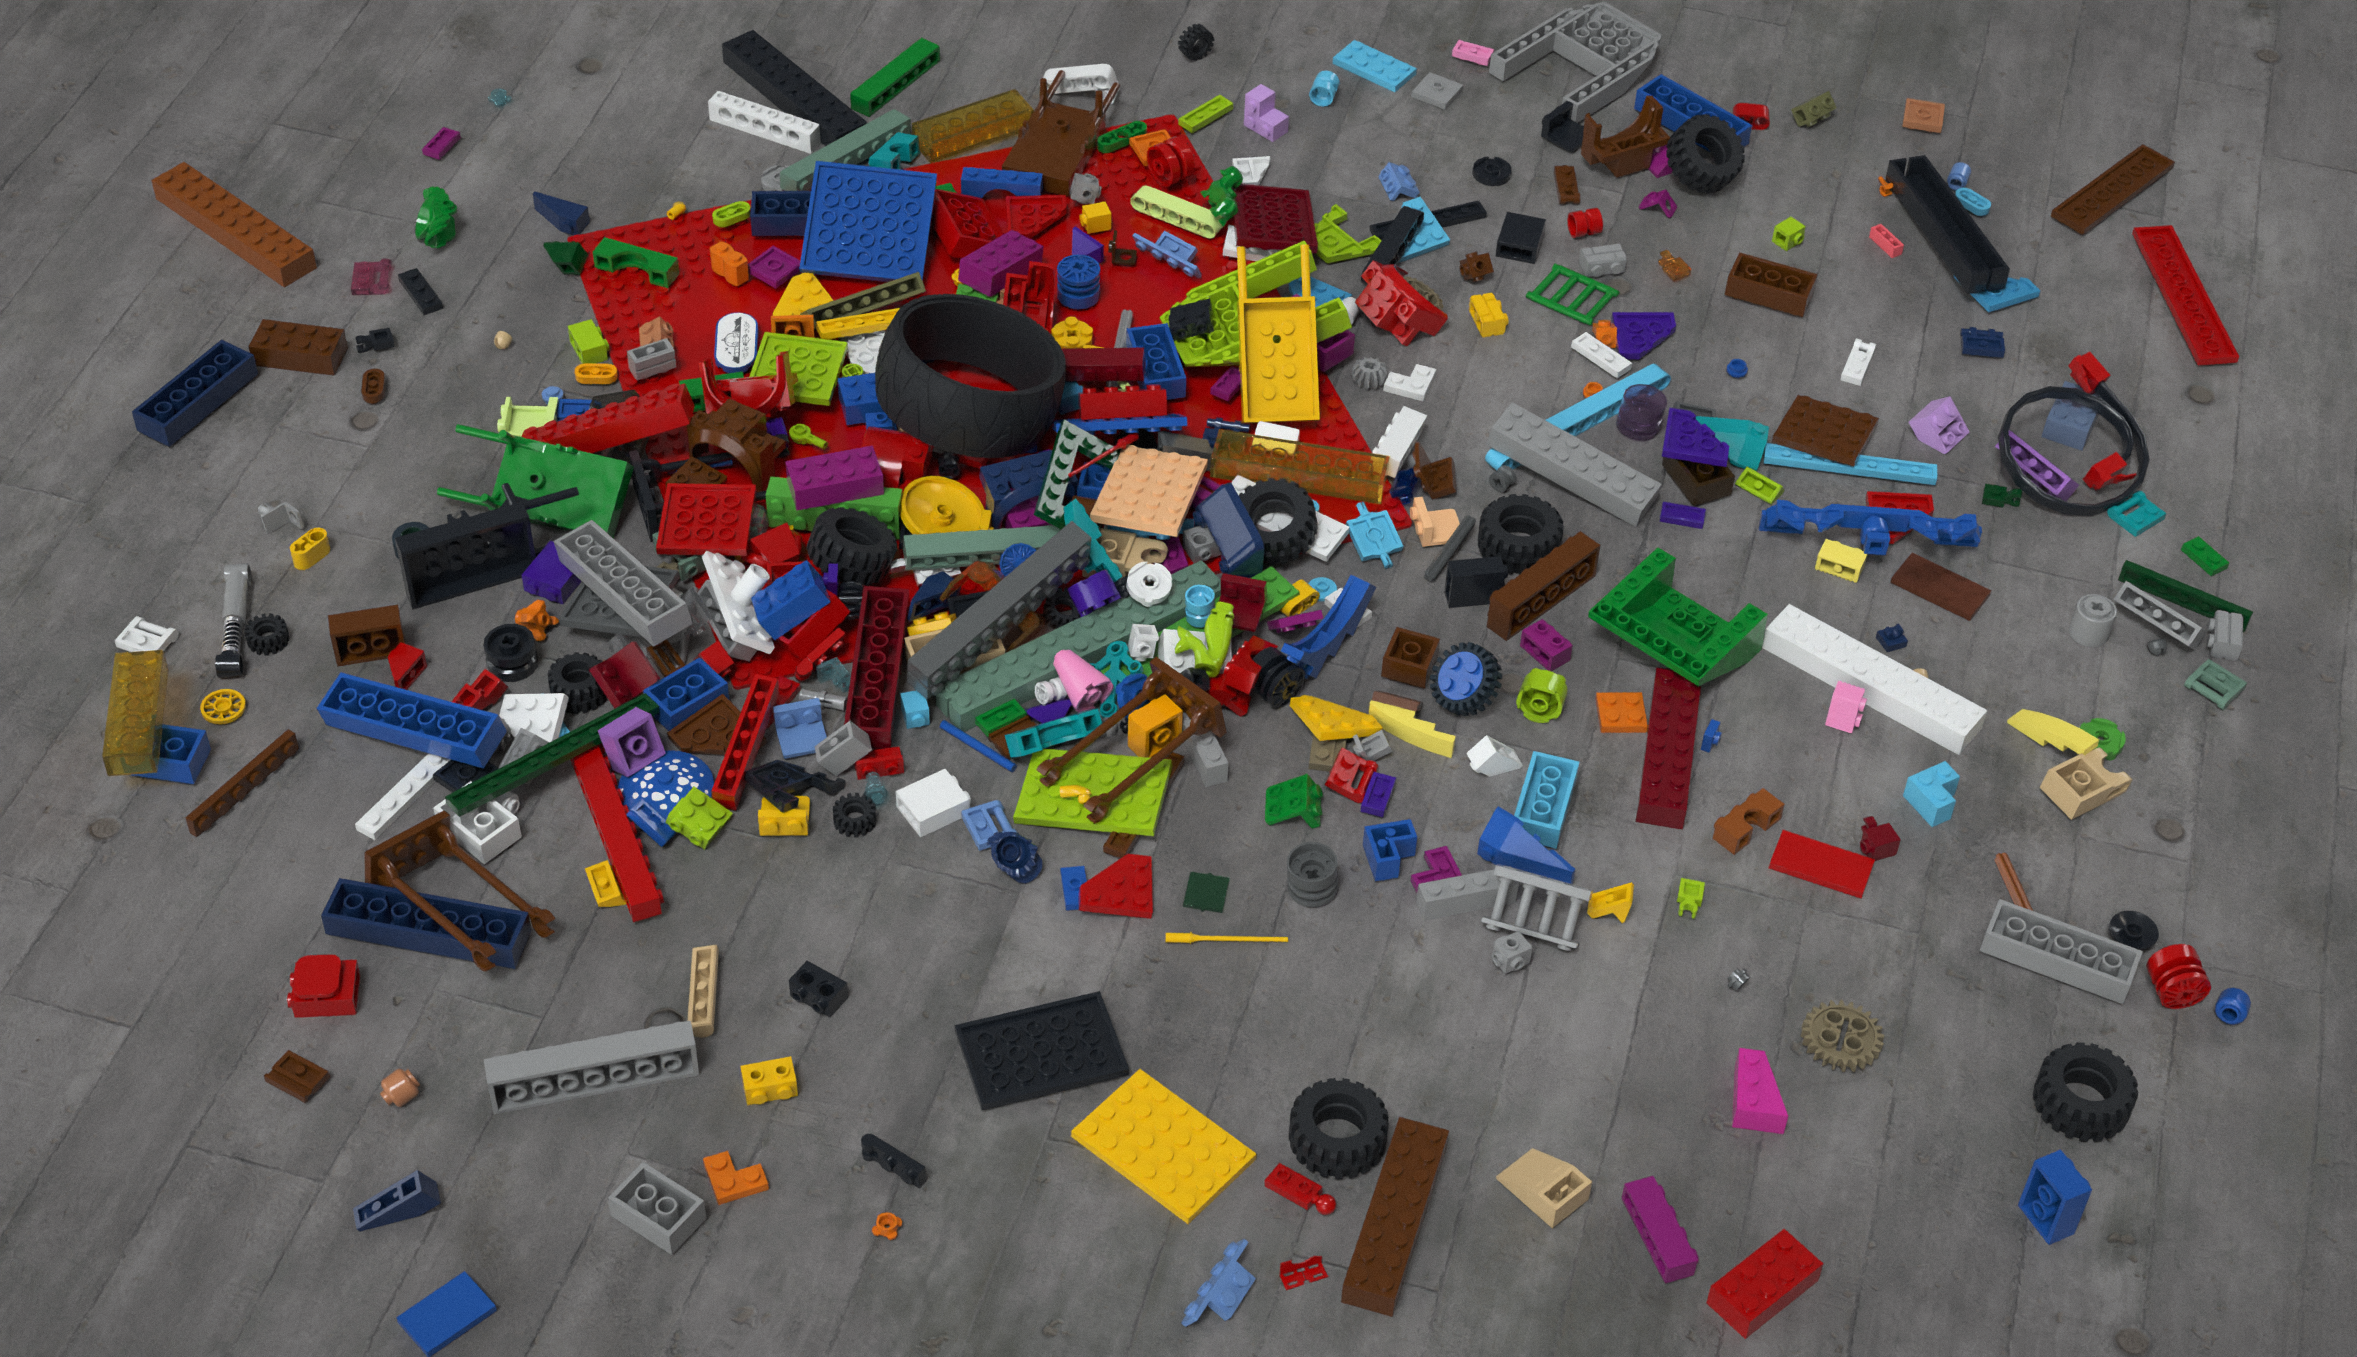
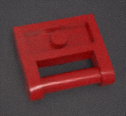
M1342 747L1336 756L1324 785L1356 803H1362L1373 772H1377L1378 764L1371 760L1366 761ZM1359 769L1364 773L1357 789L1351 787V784Z

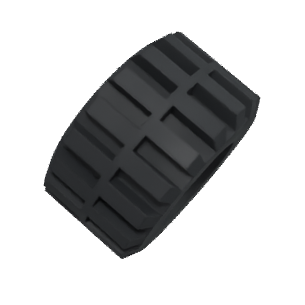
M576 652L574 655L567 654L564 655V658H558L556 663H552L550 666L551 670H548L550 694L564 693L569 697L565 712L572 711L573 714H578V712L583 711V713H587L590 709H597V705L601 706L604 703V699H607L589 669L602 662L601 659H597V656Z

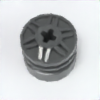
M1306 842L1290 851L1287 857L1288 892L1291 898L1298 904L1306 907H1319L1328 904L1334 899L1338 892L1337 856L1330 847L1319 842Z

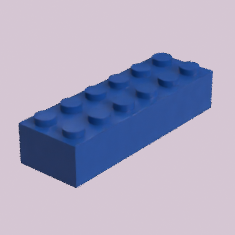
M1662 74L1637 90L1634 109L1641 112L1646 96H1653L1663 107L1661 124L1673 132L1693 116L1708 114L1710 117L1716 116L1719 117V120L1728 122V126L1733 127L1736 130V135L1740 136L1742 140L1741 145L1745 147L1749 144L1751 124ZM1695 143V144L1699 145L1700 147H1702L1703 149L1709 151L1705 146H1703V145H1701V144H1699V143Z

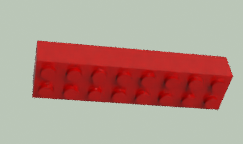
M685 383L681 385L672 384L664 390H652L641 397L632 396L618 404L617 402H612L598 410L592 408L578 416L572 414L558 422L552 420L538 428L535 426L529 427L524 430L521 437L553 445L561 444L564 447H573L587 453H595L689 425L695 405Z

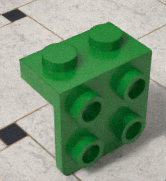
M1304 774L1268 787L1266 789L1265 822L1268 825H1273L1301 815L1312 829L1319 827L1320 816L1322 815L1321 797L1323 796L1320 785L1316 784L1308 774Z

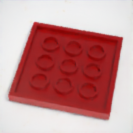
M667 483L656 544L657 554L704 555L707 550L713 554L747 556L757 492L756 485Z

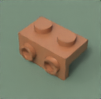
M660 316L643 324L639 328L640 347L665 338L674 347L672 326Z

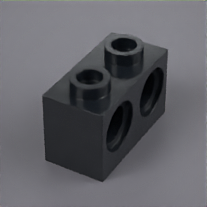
M806 961L789 979L790 996L794 1000L803 1002L812 1007L815 1012L823 1013L828 1017H831L848 999L847 982L809 961Z

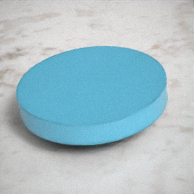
M1325 577L1314 578L1308 583L1320 593L1318 601L1324 602L1325 597L1337 590L1336 584L1331 579Z

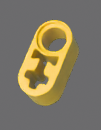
M313 528L290 545L293 565L296 569H309L329 554L330 545L325 529Z
M1303 579L1292 584L1300 592L1299 595L1288 601L1279 610L1287 617L1307 610L1316 604L1320 597V593Z

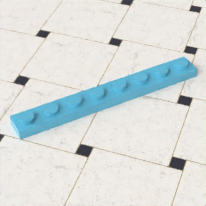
M1766 443L1764 449V464L1936 485L1937 464L1860 455L1853 467L1778 444Z

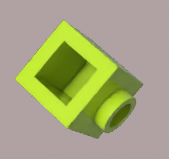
M1790 216L1775 225L1772 242L1788 251L1803 242L1806 226Z

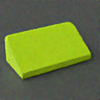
M1747 466L1735 483L1736 486L1771 505L1785 491L1782 485Z

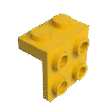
M795 796L799 798L798 807L783 813L763 797L761 809H758L760 836L808 835L810 798L808 796Z

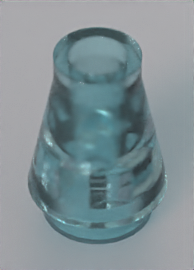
M871 772L866 776L864 794L867 795V799L871 798L875 806L884 803L887 798V790L880 779V775L876 772Z

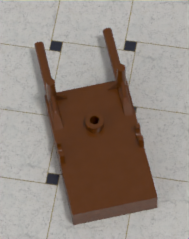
M1059 70L1048 90L1047 79H1040V101L1028 121L1024 120L1023 127L1019 128L1018 139L1004 161L1002 170L1043 173V191L1069 197L1075 173L1082 174L1097 147L1098 137L1106 131L1105 113L1118 92L1120 84L1117 82L1113 83L1104 101L1102 91H1096L1095 109L1092 111L1052 103L1050 100L1065 76V72Z

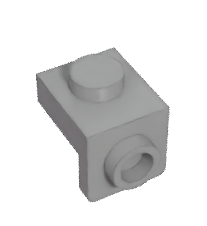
M1383 730L1363 740L1357 734L1353 736L1356 743L1353 745L1355 753L1359 757L1363 756L1366 761H1375L1392 752V748Z

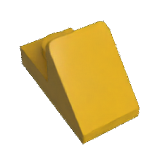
M1631 882L1593 893L1591 900L1588 902L1587 914L1593 919L1614 913L1620 922L1624 923L1632 905L1634 884Z

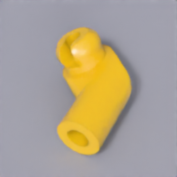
M1080 785L1060 786V798L1078 797L1080 804H1085L1090 795H1092L1090 789Z

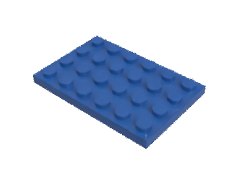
M1179 413L1167 414L1166 416L1081 420L1080 418L1065 419L1092 435H1095V430H1099L1104 434H1116L1117 429H1121L1126 433L1139 432V428L1147 432L1161 431L1160 427L1169 431L1182 430V426H1187V417ZM1064 419L1054 420L1051 429L1058 433L1059 426Z

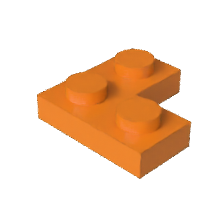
M728 1151L703 1158V1164L718 1205L769 1190L761 1163L735 1171Z

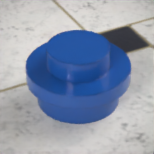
M1733 359L1727 365L1726 370L1732 377L1740 378L1747 374L1748 368L1745 361Z

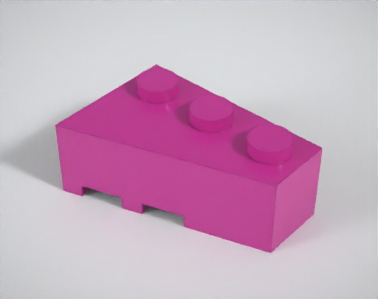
M1739 1048L1734 1069L1732 1127L1784 1134L1788 1114L1765 1051Z

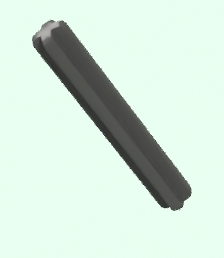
M1470 515L1464 517L1425 571L1424 578L1430 582L1435 581L1474 527L1475 518Z

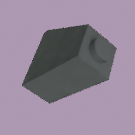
M1158 431V451L1176 452L1180 455L1198 456L1208 459L1206 471L1212 470L1213 461H1216V454L1214 448L1210 447L1208 440Z

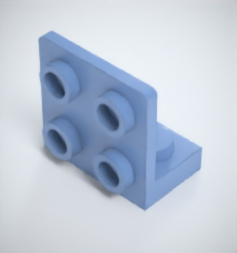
M819 698L773 706L774 726L783 758L787 759L816 753L815 746L827 738L822 722Z

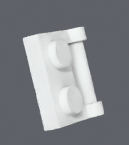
M136 616L116 638L115 644L120 649L156 660L171 642H175L178 639L179 631L171 627L167 629L146 622L144 618Z

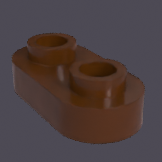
M369 369L363 374L361 392L363 400L367 403L375 404L384 398L386 380L382 370Z

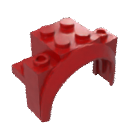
M1373 260L1361 275L1368 285L1355 301L1358 307L1377 327L1391 332L1402 345L1408 346L1419 330L1435 336L1447 321V314L1429 302L1403 278L1405 275H1408V272L1395 264L1383 265Z
M788 351L780 352V355L776 356V375L716 380L712 358H706L699 362L706 413L717 411L728 399H731L765 413L766 420H769L777 411L788 410L789 406L795 403L793 385L798 382L797 373H791Z

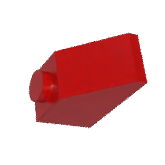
M719 641L713 643L693 659L696 660L700 657L721 677L731 672L730 666L734 664V661Z
M400 642L389 653L388 661L395 687L408 690L427 668L424 651Z

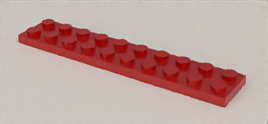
M2173 226L2135 227L2132 235L2197 365L2237 363L2239 355Z

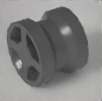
M1503 465L1497 472L1490 475L1489 482L1496 491L1502 493L1516 482L1517 477L1512 468Z

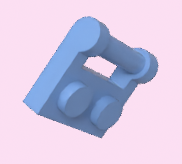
M999 800L961 811V817L979 851L990 848L991 846L987 845V840L994 833L998 832L989 814L995 815L1003 830L1002 833H1017L1011 827L1003 812L1004 807Z

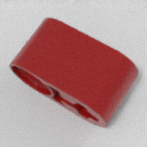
M1738 103L1733 107V115L1751 124V130H1765L1769 127L1770 117L1767 106Z

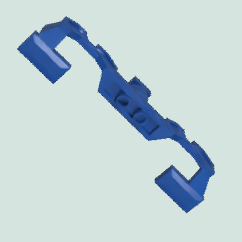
M1777 500L1776 505L1762 510L1759 522V531L1803 534L1806 522L1815 523L1818 527V532H1824L1835 525L1844 528L1861 529L1860 541L1864 545V554L1886 555L1890 542L1889 531L1907 532L1913 528L1933 540L1934 544L1978 547L1982 534V527L1976 521V514H1963L1955 519L1934 518L1921 510L1842 504H1831L1823 509L1800 508L1788 500Z

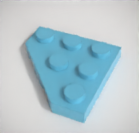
M1421 197L1403 202L1402 207L1407 206L1424 212V220L1398 263L1449 245L1450 238Z

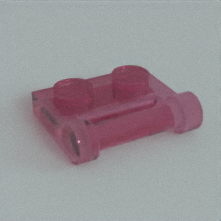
M384 258L380 262H354L351 284L352 295L387 294L389 292L388 276L389 271L392 269L391 260ZM376 272H380V280L377 284H374Z

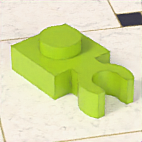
M1681 878L1677 902L1680 903L1679 916H1682L1684 910H1690L1692 912L1691 917L1695 919L1698 906L1701 907L1705 882Z

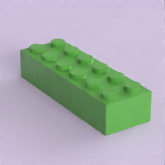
M770 477L766 492L767 517L769 518L768 527H778L787 522L789 526L793 525L794 529L812 531L816 519L821 513L831 508L844 507L845 509L853 508L859 512L864 511L870 516L877 517L880 522H884L887 525L888 529L892 530L896 539H900L902 489L884 487V495L796 511L787 478Z

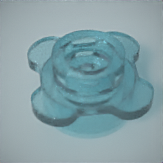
M499 88L491 92V95L488 96V101L500 107L505 105L506 102H510L511 96H507L506 90Z

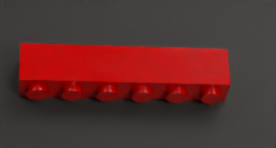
M755 673L711 791L712 799L727 809L737 810L747 783L745 781L746 771L752 769L772 715L773 706H775L779 696L777 678Z

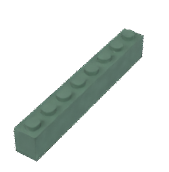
M895 109L885 113L780 171V188L785 191H811L816 161L857 165L870 158L897 132L911 134V118Z
M1046 525L904 535L903 554L906 571L999 564L1002 553L1012 544H1027L1037 551L1056 535L1060 529L1055 526Z

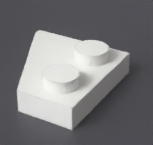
M1270 156L1232 159V166H1235L1242 174L1243 181L1241 184L1259 185L1270 165Z

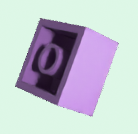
M637 707L598 730L612 769L626 777L631 776L666 754L651 714Z

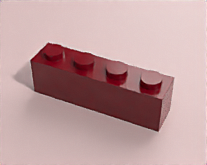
M1144 347L1061 348L1066 363L1065 381H1144L1146 366Z

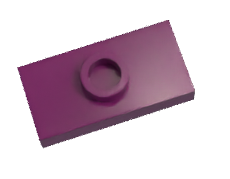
M443 127L422 148L423 155L440 160L461 138L460 132Z
M1231 366L1211 387L1210 394L1229 401L1241 389L1239 368Z

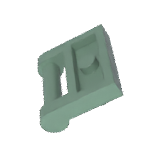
M2208 659L2188 677L2184 686L2189 690L2194 689L2215 702L2218 708L2225 710L2230 702L2246 688L2247 682ZM2200 680V681L2204 682L2205 684H2207V685H2209L2210 687H2212L2213 689L2217 690L2218 692H2220V693L2223 694L2224 696L2222 697L2221 695H2219L2218 693L2214 692L2213 690H2211L2210 688L2206 687L2205 685H2203L2202 683H2200V682H2198V681Z

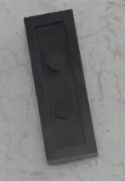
M417 268L398 274L399 282L423 315L443 309L441 300Z

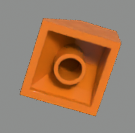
M813 315L771 316L772 333L814 338Z

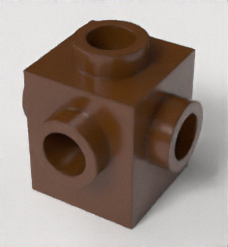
M1477 252L1465 255L1466 259L1459 261V270L1464 280L1472 278V282L1483 280V275L1494 272L1489 252L1478 255Z

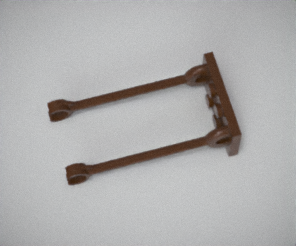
M1157 656L1150 661L1152 673L1145 680L1142 691L1063 756L1055 757L1052 760H1045L1036 769L1045 776L1040 779V782L1046 787H1050L1058 781L1066 764L1145 700L1152 701L1166 694L1191 719L1188 728L1109 793H1102L1087 800L1084 807L1093 813L1087 815L1086 818L1094 824L1104 819L1111 803L1191 736H1201L1211 731L1221 738L1227 733L1221 703Z
M445 810L365 851V883L397 888L468 948L472 953L475 964L482 971L486 972L496 966L495 963L487 959L496 953L495 949L487 942L482 943L479 940H472L400 879V877L424 866L441 855L445 857L456 856L517 908L528 912L531 924L539 936L546 938L555 933L554 929H550L546 925L555 920V917L549 910H541L539 907L529 905L458 846L457 839L450 830V815Z

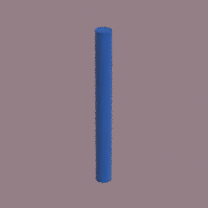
M946 720L940 723L941 729L1010 772L1016 770L1017 764Z

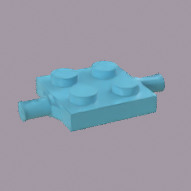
M1360 502L1356 505L1360 516L1346 521V525L1350 529L1349 535L1360 559L1363 562L1380 558L1385 569L1391 568L1393 563L1389 555L1402 551L1404 546L1388 511L1368 512L1365 502Z

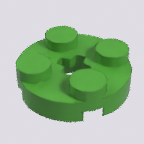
M2094 718L2089 723L2085 724L2084 722L2081 724L2080 729L2097 739L2099 736L2103 737V740L2099 739L2096 748L2100 747L2108 754L2105 757L2106 760H2114L2122 752L2126 737L2123 731L2121 733L2117 729L2118 725L2107 719Z

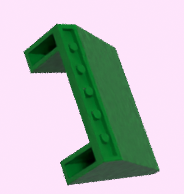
M1657 547L1589 610L1588 617L1697 686L1748 663L1762 650L1768 614L1748 603L1730 622L1725 621L1672 588L1676 558Z

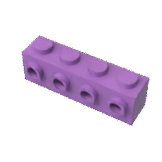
M2009 430L2011 452L2024 475L2026 476L2029 473L2033 476L2032 482L2040 488L2044 485L2049 489L2046 493L2067 501L2079 484ZM1998 442V444L1995 447L2000 450Z

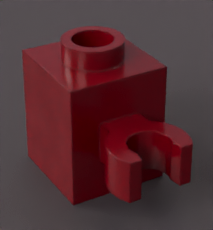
M1873 816L1863 818L1866 825L1861 826L1863 832L1860 841L1861 851L1867 857L1875 859V861L1897 855L1901 839L1891 824L1886 823L1877 826Z

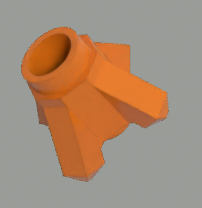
M537 599L527 608L518 610L515 615V623L525 626L532 631L536 641L543 642L545 640L546 634L544 630L548 625H557L559 623L557 617L549 616L544 600Z

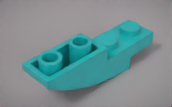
M1074 499L1063 508L1065 525L1073 521L1091 537L1090 561L1084 568L1088 574L1093 569L1096 573L1107 570L1113 582H1116L1122 577L1118 566L1106 554L1105 548L1096 540L1102 536L1097 524L1088 516L1084 506L1077 499Z

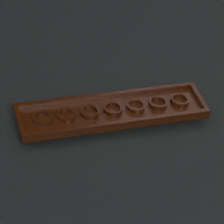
M2142 144L2054 208L2051 217L2084 235L2173 169L2175 161Z

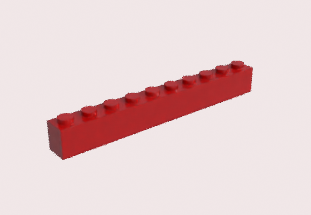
M602 743L575 756L570 761L632 921L636 922L662 914L660 904L664 903L661 890H656L655 888L657 881L654 872L649 873L648 871L650 869L648 857L641 853L644 852L641 839L635 838V835H637L635 824L633 821L629 822L628 820L630 819L626 815L629 812L627 805H622L624 799L621 789L615 788L617 786L614 772L609 773V770H611L609 759L607 756L603 757L604 748Z

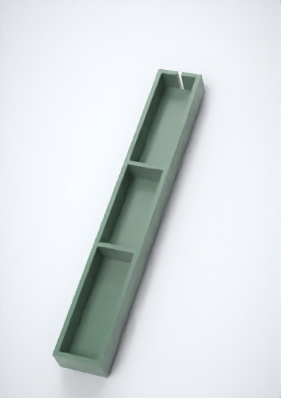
M1202 560L1171 574V591L1164 601L1153 604L1151 607H1146L1133 599L1131 595L1118 599L1088 615L1080 617L964 672L954 681H947L942 691L936 695V706L947 718L950 717V722L955 727L966 732L977 726L975 724V717L1012 699H1015L1021 705L1036 698L1035 685L1038 682H1049L1050 679L1059 677L1053 665L1054 657L1059 651L1072 650L1089 664H1096L1106 655V649L1112 642L1123 641L1128 646L1132 624L1155 625L1158 633L1186 616L1185 594L1188 588L1198 584L1206 585L1214 591L1215 599L1220 597V579Z

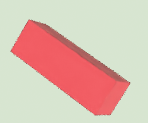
M1882 224L1871 227L1869 238L1891 258L1902 255L1904 244Z

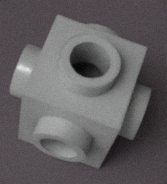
M1075 173L1070 188L1071 199L1077 200L1082 204H1094L1095 199L1099 198L1101 193L1098 178L1091 174L1082 175Z
M1517 931L1494 941L1491 957L1494 964L1507 974L1513 970L1517 971L1530 963L1532 946L1520 931Z

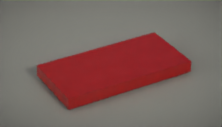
M1782 830L1771 858L1769 869L1862 899L1875 859Z

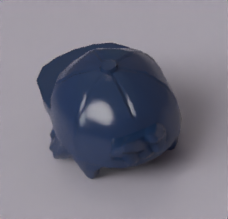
M996 832L992 837L988 838L987 845L991 846L992 859L1001 871L1006 872L1007 875L1021 884H1027L1037 878L1043 868V862L1037 853L1038 847L1031 843V839H1027L1016 832Z

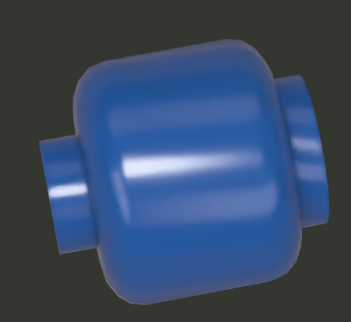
M2238 988L2223 990L2215 1004L2217 1017L2224 1023L2231 1025L2243 1022L2247 1018L2251 1007L2250 998L2246 992Z

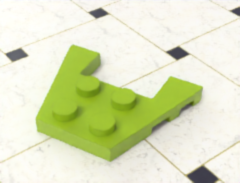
M1337 204L1331 207L1329 213H1325L1322 216V220L1318 224H1314L1318 243L1317 253L1315 254L1326 263L1373 254L1381 240L1373 235L1358 243L1339 228L1337 224L1347 220L1348 213Z

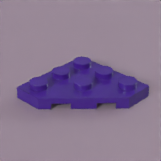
M1612 312V323L1617 327V352L1627 360L1641 359L1676 330L1674 312Z
M1669 408L1662 457L1726 467L1730 446L1724 441L1720 442L1715 437L1716 433L1705 423H1699L1693 412Z

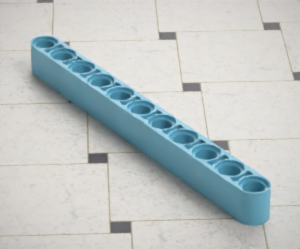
M1651 364L1546 419V421L1573 436H1577L1662 391L1670 383L1671 376L1658 365ZM1493 448L1485 456V461L1496 471L1503 465L1509 466L1512 469L1522 465Z

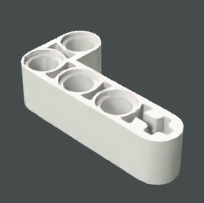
M1108 64L1048 69L1043 78L1047 79L1048 90L1058 71L1063 70L1065 76L1055 94L1100 90L1103 94V101L1113 83H1118L1113 68ZM1118 92L1116 93V95H1115L1113 101L1111 102V104L1114 103L1115 98H1116Z

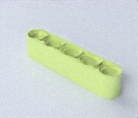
M1142 186L1130 200L1132 207L1137 211L1206 238H1213L1224 227L1218 221L1222 218L1221 215L1215 218L1209 209L1150 186Z

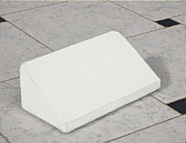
M1259 421L1252 446L1294 455L1299 443L1300 430Z

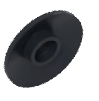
M2137 911L2119 912L2112 917L2109 923L2110 934L2116 942L2138 950H2146L2153 947L2159 937V930L2155 922L2145 914Z

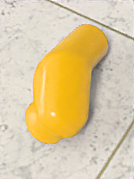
M681 201L675 202L672 208L667 211L668 218L673 220L680 214H684L686 211L685 204Z

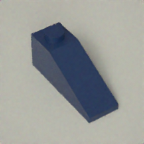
M536 191L533 192L535 210L559 231L571 235L581 234L590 223L587 206Z
M944 571L928 576L911 600L907 620L913 621L948 607L946 598L959 596L962 584Z
M419 1170L414 1171L354 1207L353 1213L356 1229L361 1232L424 1214L441 1204L437 1182Z

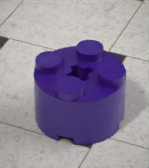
M1107 570L1089 576L1086 580L1080 581L1067 589L1080 617L1092 613V609L1097 610L1108 605L1107 601L1110 604L1122 598Z

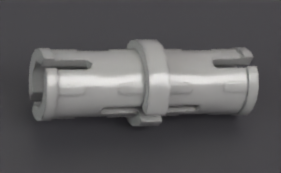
M803 688L799 694V701L819 698L821 709L827 707L845 711L847 707V696L828 694V691L824 690L817 692Z

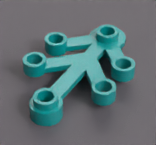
M1123 641L1112 642L1107 647L1106 655L1096 664L1090 663L1099 671L1111 663L1110 669L1104 675L1111 680L1113 690L1100 707L1102 718L1111 717L1119 710L1115 704V689L1118 681L1121 683L1127 677L1120 670L1121 662L1128 667L1131 674H1142L1143 672L1141 663L1133 660L1128 655L1129 648Z

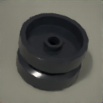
M504 624L489 631L484 638L483 647L488 671L503 682L524 680L536 670L538 656L535 649V638L532 631L527 627L519 624Z

